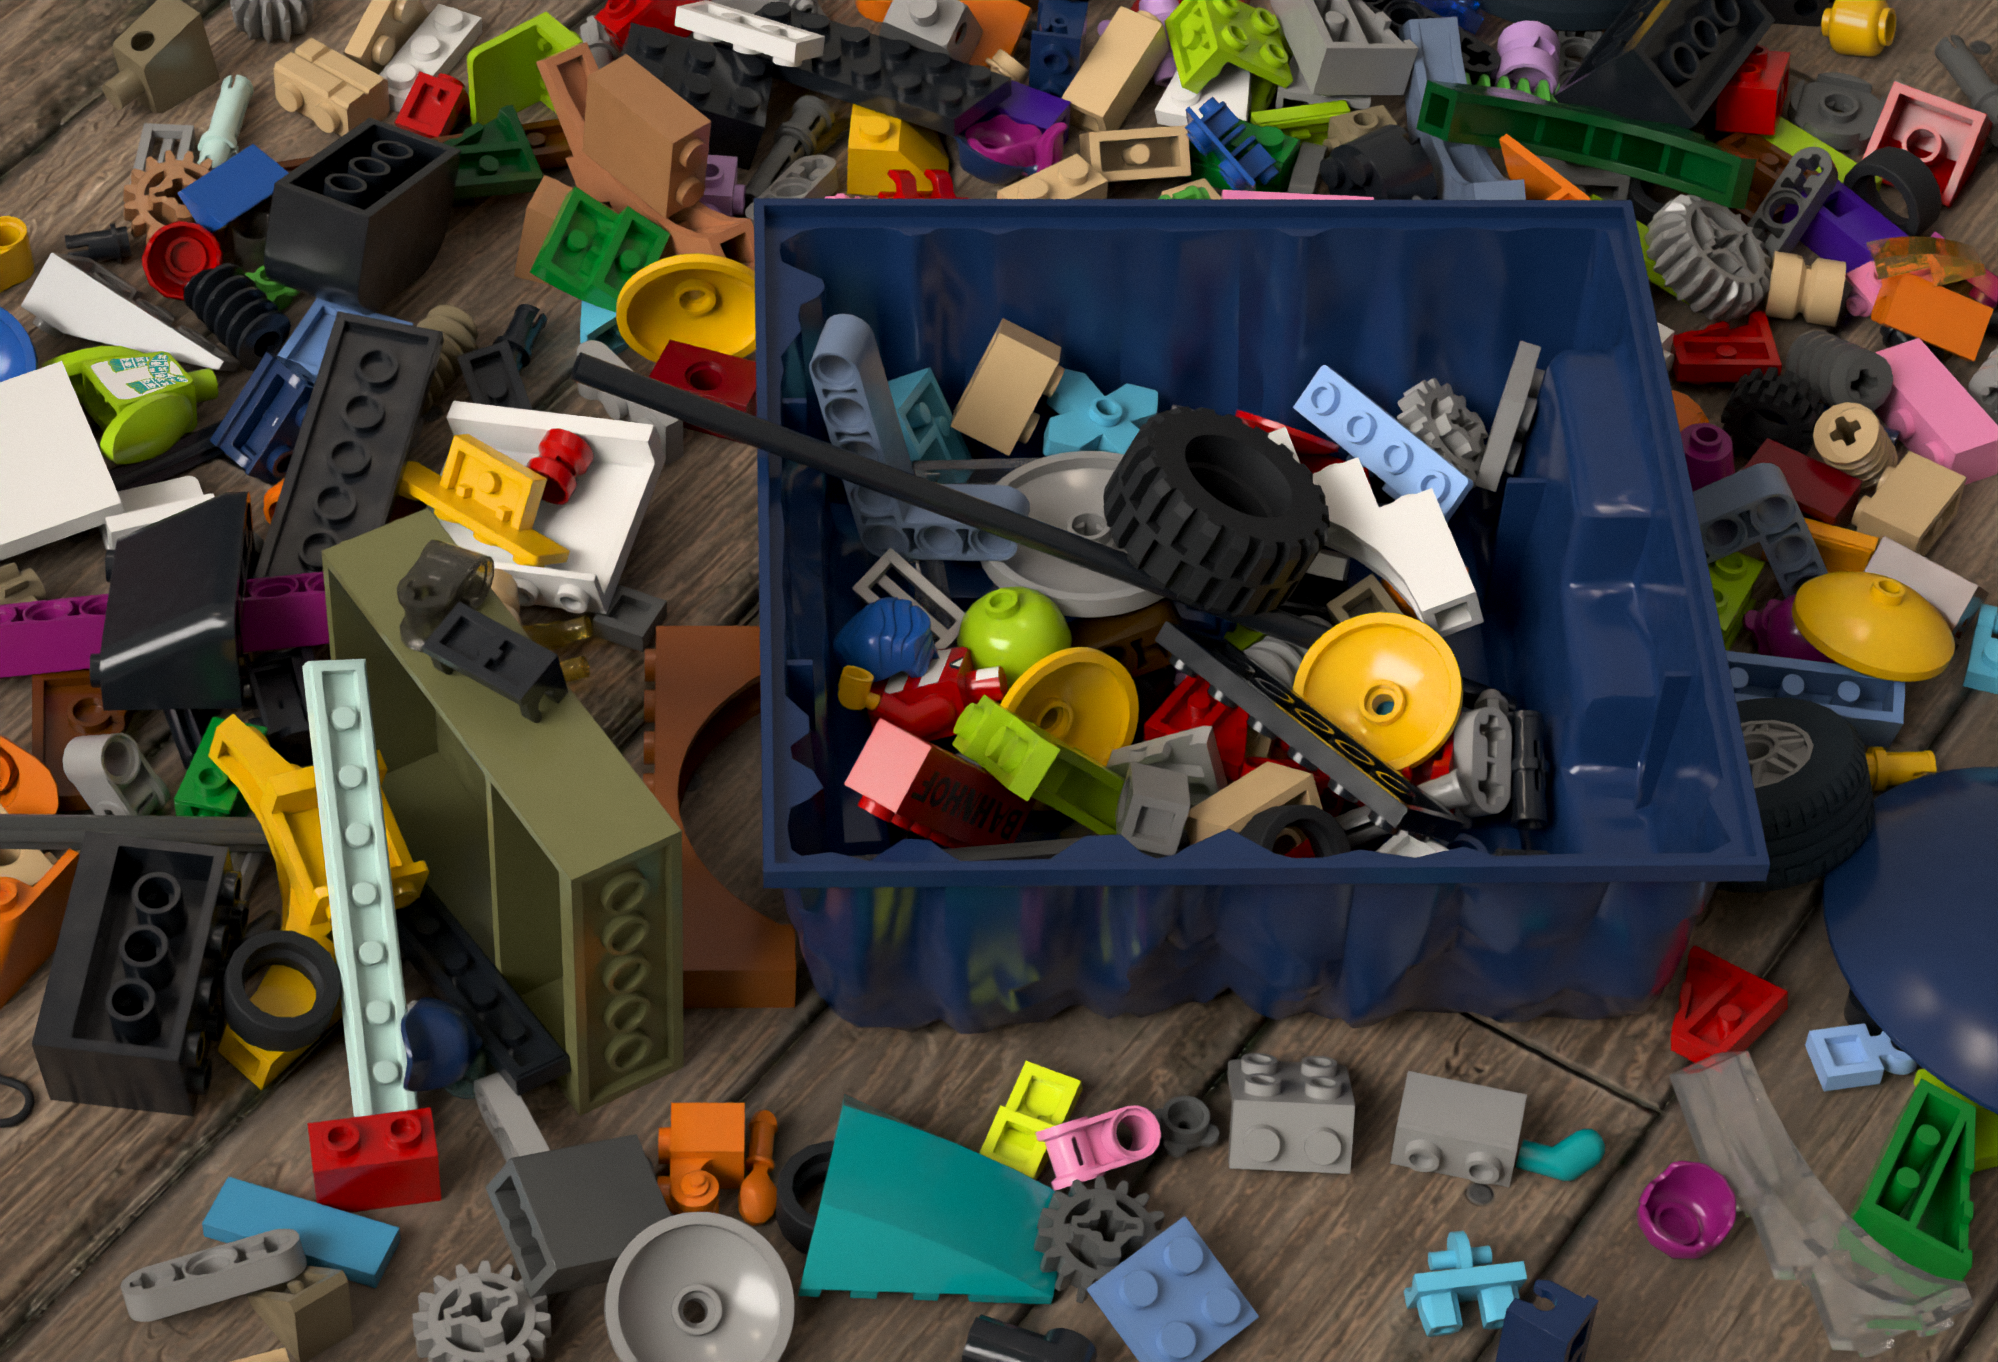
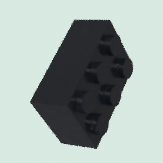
M631 22L620 57L625 54L630 56L711 120L708 155L738 157L737 167L749 170L765 129L774 63L761 60L752 55H743L712 46L703 41H695L670 34L658 28L646 27Z

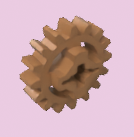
M168 150L165 153V162L159 164L156 159L149 156L146 158V172L134 168L131 171V184L124 186L123 197L125 202L123 217L126 221H132L131 235L135 238L146 234L147 245L151 236L163 226L178 220L196 223L177 193L210 172L213 160L207 158L200 165L193 162L194 156L192 151H187L183 160H176L172 151ZM228 224L212 234L218 239L225 240Z

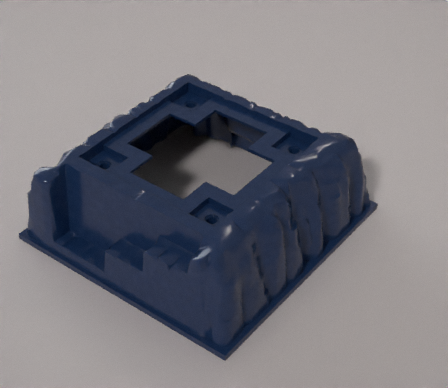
M754 198L756 414L759 418L831 444L812 382L809 364L827 319L838 314L854 315L864 320L870 326L874 333L887 381L930 367L952 416L1002 318L1060 346L1061 352L1058 365L1065 369L1085 373L1104 396L1109 395L1128 383L1158 392L1157 414L1171 410L1173 405L1189 406L1193 410L1200 407L1214 409L1215 413L1221 416L1226 414L1235 416L1236 411L1241 410L1298 429L1337 444L1293 408L1323 365L1333 368L1396 420L1397 416L1403 413L1398 405V401L1405 397L1404 392L1423 380L1428 382L1432 378H1436L1440 386L1448 383L1451 385L1453 395H1463L1466 398V408L1470 412L1478 414L1488 436L1520 341L1541 347L1535 368L1545 370L1535 410L1528 431L1525 432L1513 475L1502 471L1496 492L1478 486L1471 489L1447 523L1464 565L1469 568V577L1475 588L1484 622L1442 638L1454 654L1463 677L1516 696L1517 706L1515 712L1532 710L1541 712L1544 715L1543 738L1545 760L1550 763V777L1546 780L1545 788L1548 825L1533 831L1517 830L1511 827V799H1509L1507 806L1501 812L1482 817L1471 818L1463 814L1456 807L1454 815L1462 820L1465 825L1455 841L1451 843L1432 838L1449 850L1416 858L1375 852L1394 836L1390 833L1370 840L1367 843L1351 848V852L1323 858H1291L1275 854L1231 829L1224 830L1190 845L1175 855L1154 858L1141 853L1121 834L1099 835L1060 811H1030L1014 843L1081 838L1051 859L959 861L942 850L950 847H945L930 838L926 839L921 836L918 839H899L900 827L898 825L886 822L857 806L862 794L844 785L873 729L866 707L862 710H852L844 707L839 701L838 684L843 669L833 648V641L838 632L859 611L867 606L866 603L855 595L852 588L880 557L870 553L861 542L842 479L757 448L763 888H783L786 910L795 930L798 932L800 948L815 990L840 1018L857 1028L890 1027L911 1033L943 1020L960 1034L987 1033L1000 1025L1044 1022L1069 1006H1085L1107 1019L1125 1013L1143 1018L1161 1012L1176 1004L1189 1002L1207 1003L1229 987L1249 1008L1274 1021L1311 1012L1328 1019L1341 1018L1352 1028L1370 1027L1402 1011L1438 1013L1475 1012L1499 1023L1527 1022L1538 1017L1599 1020L1644 1015L1653 1007L1663 993L1664 987L1671 981L1689 943L1698 914H1701L1711 899L1717 883L1723 881L1767 880L1770 861L1632 200ZM1042 394L1033 412L1040 415V418L1030 439L1026 444L1017 441L1009 456L960 432L974 461L973 466L960 484L995 485L1000 479L1018 467L1046 457L1043 454L1044 432L1049 419L1060 415L1046 404L1047 396ZM1487 437L1486 439H1484V444H1485V445L1487 444V441H1488V438H1489V437ZM1340 446L1338 452L1326 455L1347 461L1346 458L1349 453ZM1377 475L1369 476L1371 489L1378 506L1382 507L1393 503L1395 499L1382 489L1385 482ZM1325 545L1322 547V549L1339 552ZM1350 557L1349 572L1346 580L1349 588L1372 573L1380 584L1382 577L1355 558ZM906 560L964 613L975 601L991 591L1000 589L989 578L980 561ZM893 567L885 573L946 629L949 630L955 622ZM877 583L870 589L880 599L891 597ZM1064 616L1067 623L1082 618ZM932 633L934 644H936L939 638ZM1463 706L1461 708L1462 712L1471 710ZM957 735L928 741L953 754L961 753L952 745ZM1342 809L1339 815H1342L1353 809ZM1372 821L1367 822V823H1364V824L1359 825V826H1357V827L1351 828V829H1349V830H1346L1345 832L1350 831V830H1353V829L1358 828V827H1361V826L1366 825V824H1368V823H1371ZM1497 848L1541 850L1550 853L1548 855H1493ZM880 854L871 861L851 857Z

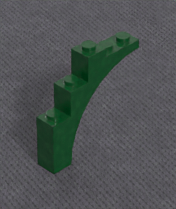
M1427 80L1416 127L1419 131L1447 142L1501 149L1499 139L1508 134L1534 155L1634 177L1736 209H1745L1757 159L1704 140V135L1672 123L1627 119L1598 107L1550 102L1516 89Z

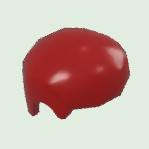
M178 220L159 228L151 236L142 255V266L150 286L166 298L184 301V287L190 279L202 270L214 269L216 266L222 265L224 256L216 236L200 224Z

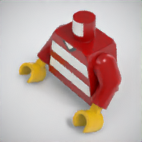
M966 647L937 649L940 658L931 659L925 675L917 678H911L908 673L900 671L887 679L873 682L874 676L869 671L856 666H845L838 684V698L840 703L848 709L862 710L866 707L872 729L875 728L879 718L926 741H932L956 735L954 733L955 724L969 704L974 703L977 705L983 695L996 702L1002 701L1008 692L1005 672L1001 666L975 670L970 650Z

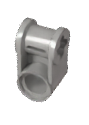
M111 733L79 736L69 741L64 749L62 759L64 772L94 812V815L149 816L153 810L162 809L170 799V792L166 784L151 768L140 752L136 741L130 735Z

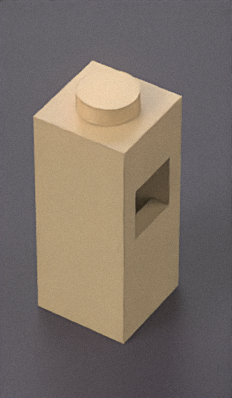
M1120 6L1061 97V99L1071 102L1069 124L1087 132L1119 129L1169 51L1163 24L1156 16L1147 11L1140 10L1134 12Z

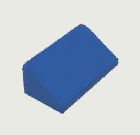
M252 144L177 194L196 223L213 233L272 195L274 184L289 173L256 145Z

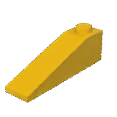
M853 104L848 142L847 194L878 196L881 191L896 192L895 182L887 175L889 169L909 170L916 179L917 191L932 192L933 186L931 181L924 175L925 170L943 169L949 172V158L938 132Z

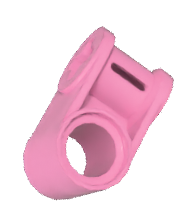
M1138 1105L1126 1106L1092 1118L1085 1116L1035 1132L1037 1141L1045 1142L1056 1177L1051 1182L1054 1191L1071 1186L1072 1181L1076 1179L1081 1182L1091 1180L1097 1176L1105 1175V1171L1145 1159L1154 1153L1159 1146L1161 1138L1160 1124L1155 1115L1147 1108ZM1119 1122L1124 1123L1132 1133L1133 1141L1129 1150L1122 1147L1117 1139L1116 1130Z

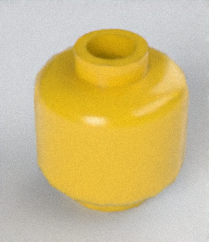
M1835 0L1832 8L1824 10L1821 22L1822 35L1829 37L1830 45L1837 54L1874 57L1879 55L1885 46L1892 44L1896 31V13L1894 8H1889L1886 0Z

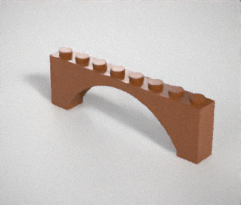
M656 626V648H645V682H655V689H644V723H655V731H644V765H655V773H643V782L682 830L683 1008H795L796 945L793 924H779L755 911L728 891L710 873L695 853L686 836L680 817V808L686 789L698 767L709 753L731 732L761 713L760 627Z

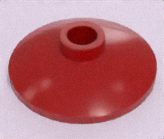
M1237 410L1235 414L1236 417L1242 419L1243 424L1253 429L1257 426L1267 433L1286 427L1296 454H1329L1338 452L1340 447L1320 437L1248 412Z

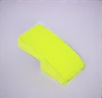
M1025 1061L1006 1107L1000 1105L979 1154L1036 1180L1049 1160V1155L1045 1142L1037 1141L1035 1132L1069 1121L1083 1090L1081 1081Z

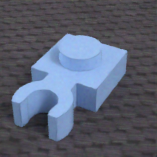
M1865 1023L1809 1031L1805 1044L1824 1092L1880 1084L1884 1069L1893 1074L1905 1075L1914 1072L1918 1064L1904 1051L1895 1049L1900 1047L1884 1031H1882L1881 1035L1870 1036Z

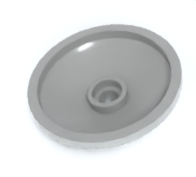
M681 1213L662 1219L647 1227L620 1254L611 1271L604 1299L605 1324L611 1345L620 1362H778L787 1346L793 1328V1288L787 1269L779 1254L755 1229L737 1219L718 1213ZM695 1301L702 1305L705 1317L701 1323L695 1324L686 1320L683 1314L685 1303Z

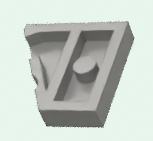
M1204 725L1112 750L1106 766L1123 778H1126L1131 761L1187 774L1190 809L1228 786L1212 726Z

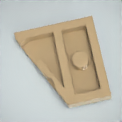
M371 0L344 53L347 58L379 75L429 14L420 0Z

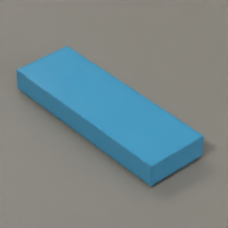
M229 1176L202 1222L205 1237L224 1243H230L275 1229L295 1230L299 1234L307 1266L343 1270L348 1280L376 1288L401 1241L399 1227Z

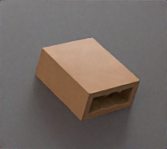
M627 54L588 75L582 152L665 219L684 208L695 205L700 198L704 197L711 120Z

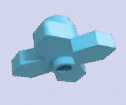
M1065 369L1051 398L1047 397L1046 404L1060 415L1049 419L1044 432L1043 454L1050 456L1074 451H1105L1125 454L1141 426L1147 423L1149 418L1157 414L1158 392L1127 383L1109 395L1104 396L1085 373Z

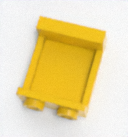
M378 749L376 751L380 785L382 786L388 769ZM314 765L269 776L259 807L309 926L327 921L332 924ZM381 787L395 910L410 905L419 898L430 871L424 860L413 862Z

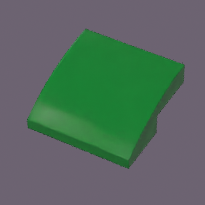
M575 186L565 196L530 273L580 300L616 312L617 299L625 283L639 270L659 260L670 233L629 206L617 214Z

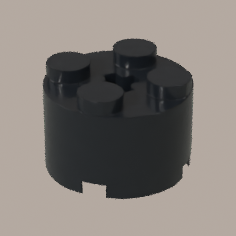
M1394 124L1385 125L1335 147L1328 158L1321 160L1319 167L1320 175L1328 185L1330 195L1374 197V200H1412L1414 195H1423L1432 199L1436 197L1437 186L1435 174L1425 150L1419 143L1411 146L1402 136L1408 133V131Z

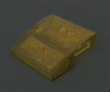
M1905 236L1866 242L1870 262L1878 280L1925 268L1934 287L1986 274L1984 264L1975 248L1958 241L1935 237Z

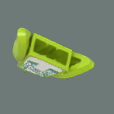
M98 346L49 359L41 366L43 368L60 361L63 362L79 403L84 404L85 410L104 431L100 442L101 454L115 464L142 462L167 452L185 433L193 431L197 426L196 403L213 400L218 397V383L211 368L186 372L170 353L163 351L142 353L123 346Z

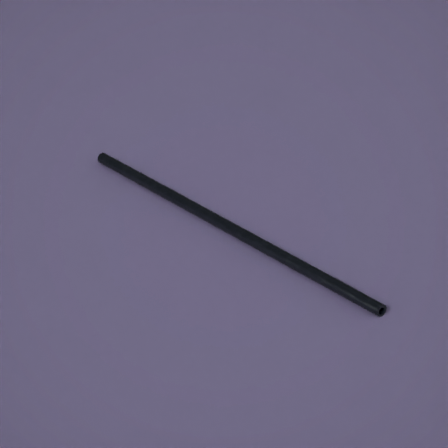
M580 352L574 363L570 379L577 383L1309 650L1324 633L1331 629L1278 608L1258 615L1251 614L1246 617H1232L1230 611H1225L1221 614L1205 611L1203 605L1195 602L1189 605L1177 599L1178 594L1164 587L1162 590L1150 581V575L1143 569L1137 570L1127 560L1128 553L588 354ZM1462 676L1463 707L1474 710L1475 701L1479 698L1480 694L1485 690L1494 689L1507 699L1508 712H1515L1517 706L1516 696Z

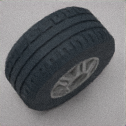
M1788 697L1756 698L1737 701L1770 868L1766 881L1718 882L1715 889L1729 892L1760 893L1787 889L1813 881L1833 871L1848 860L1863 843L1874 821L1873 791L1862 738L1853 725L1832 709L1812 701Z

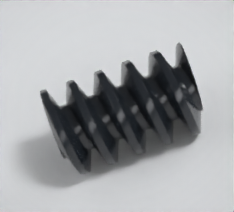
M225 263L216 266L214 269L202 270L193 276L184 287L183 298L186 306L194 311L197 318L205 323L208 330L216 335L219 342L228 348L231 355L237 358L244 368L255 371L266 352L275 355L279 354L283 343L289 336L291 328L289 318L278 310V306L269 300L261 289L256 287V283L245 275L244 270L235 263Z

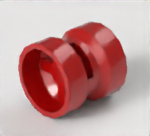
M554 428L547 431L538 448L539 456L530 459L525 467L547 479L541 500L555 505H564L570 500L576 490L577 483L575 479L577 476L585 474L592 464L594 453L591 447L578 435L564 429Z

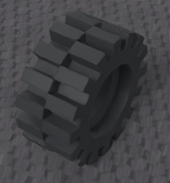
M1768 367L1765 375L1760 368L1753 369L1749 376L1746 373L1741 376L1738 383L1735 384L1721 415V423H1725L1722 430L1729 436H1733L1731 439L1733 449L1736 450L1741 446L1744 447L1745 451L1742 456L1750 460L1764 441L1769 438L1807 455L1814 442L1813 432L1815 423L1822 413L1825 412L1824 404H1818L1821 397L1817 390L1807 393L1810 386L1807 380L1803 378L1797 384L1792 381L1795 373L1786 370L1784 376L1781 377L1778 376V368ZM1757 410L1774 412L1785 419L1788 425L1772 423L1763 418Z

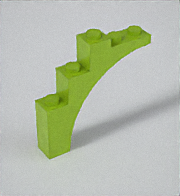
M986 695L982 696L977 705L971 703L964 709L955 724L954 733L957 737L952 743L963 755L984 767L1008 790L1027 802L1030 797H1033L1076 820L1099 835H1117L1115 810L1125 778L1076 747H1070L1031 721L1027 722Z

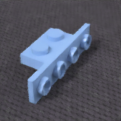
M1323 365L1320 367L1293 406L1296 411L1349 453L1346 458L1347 461L1358 457L1362 467L1368 468L1370 477L1377 475L1385 482L1382 487L1383 491L1395 500L1407 494H1417L1432 488L1444 518L1448 523L1473 487L1472 479L1329 366Z

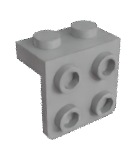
M1263 1053L1245 1054L1242 1056V1060L1236 1059L1228 1062L1227 1075L1232 1102L1228 1151L1230 1169L1350 1174L1355 1102L1348 1071L1345 1066L1339 1065L1336 1060L1325 1056L1304 1057L1301 1062L1278 1061L1272 1055Z

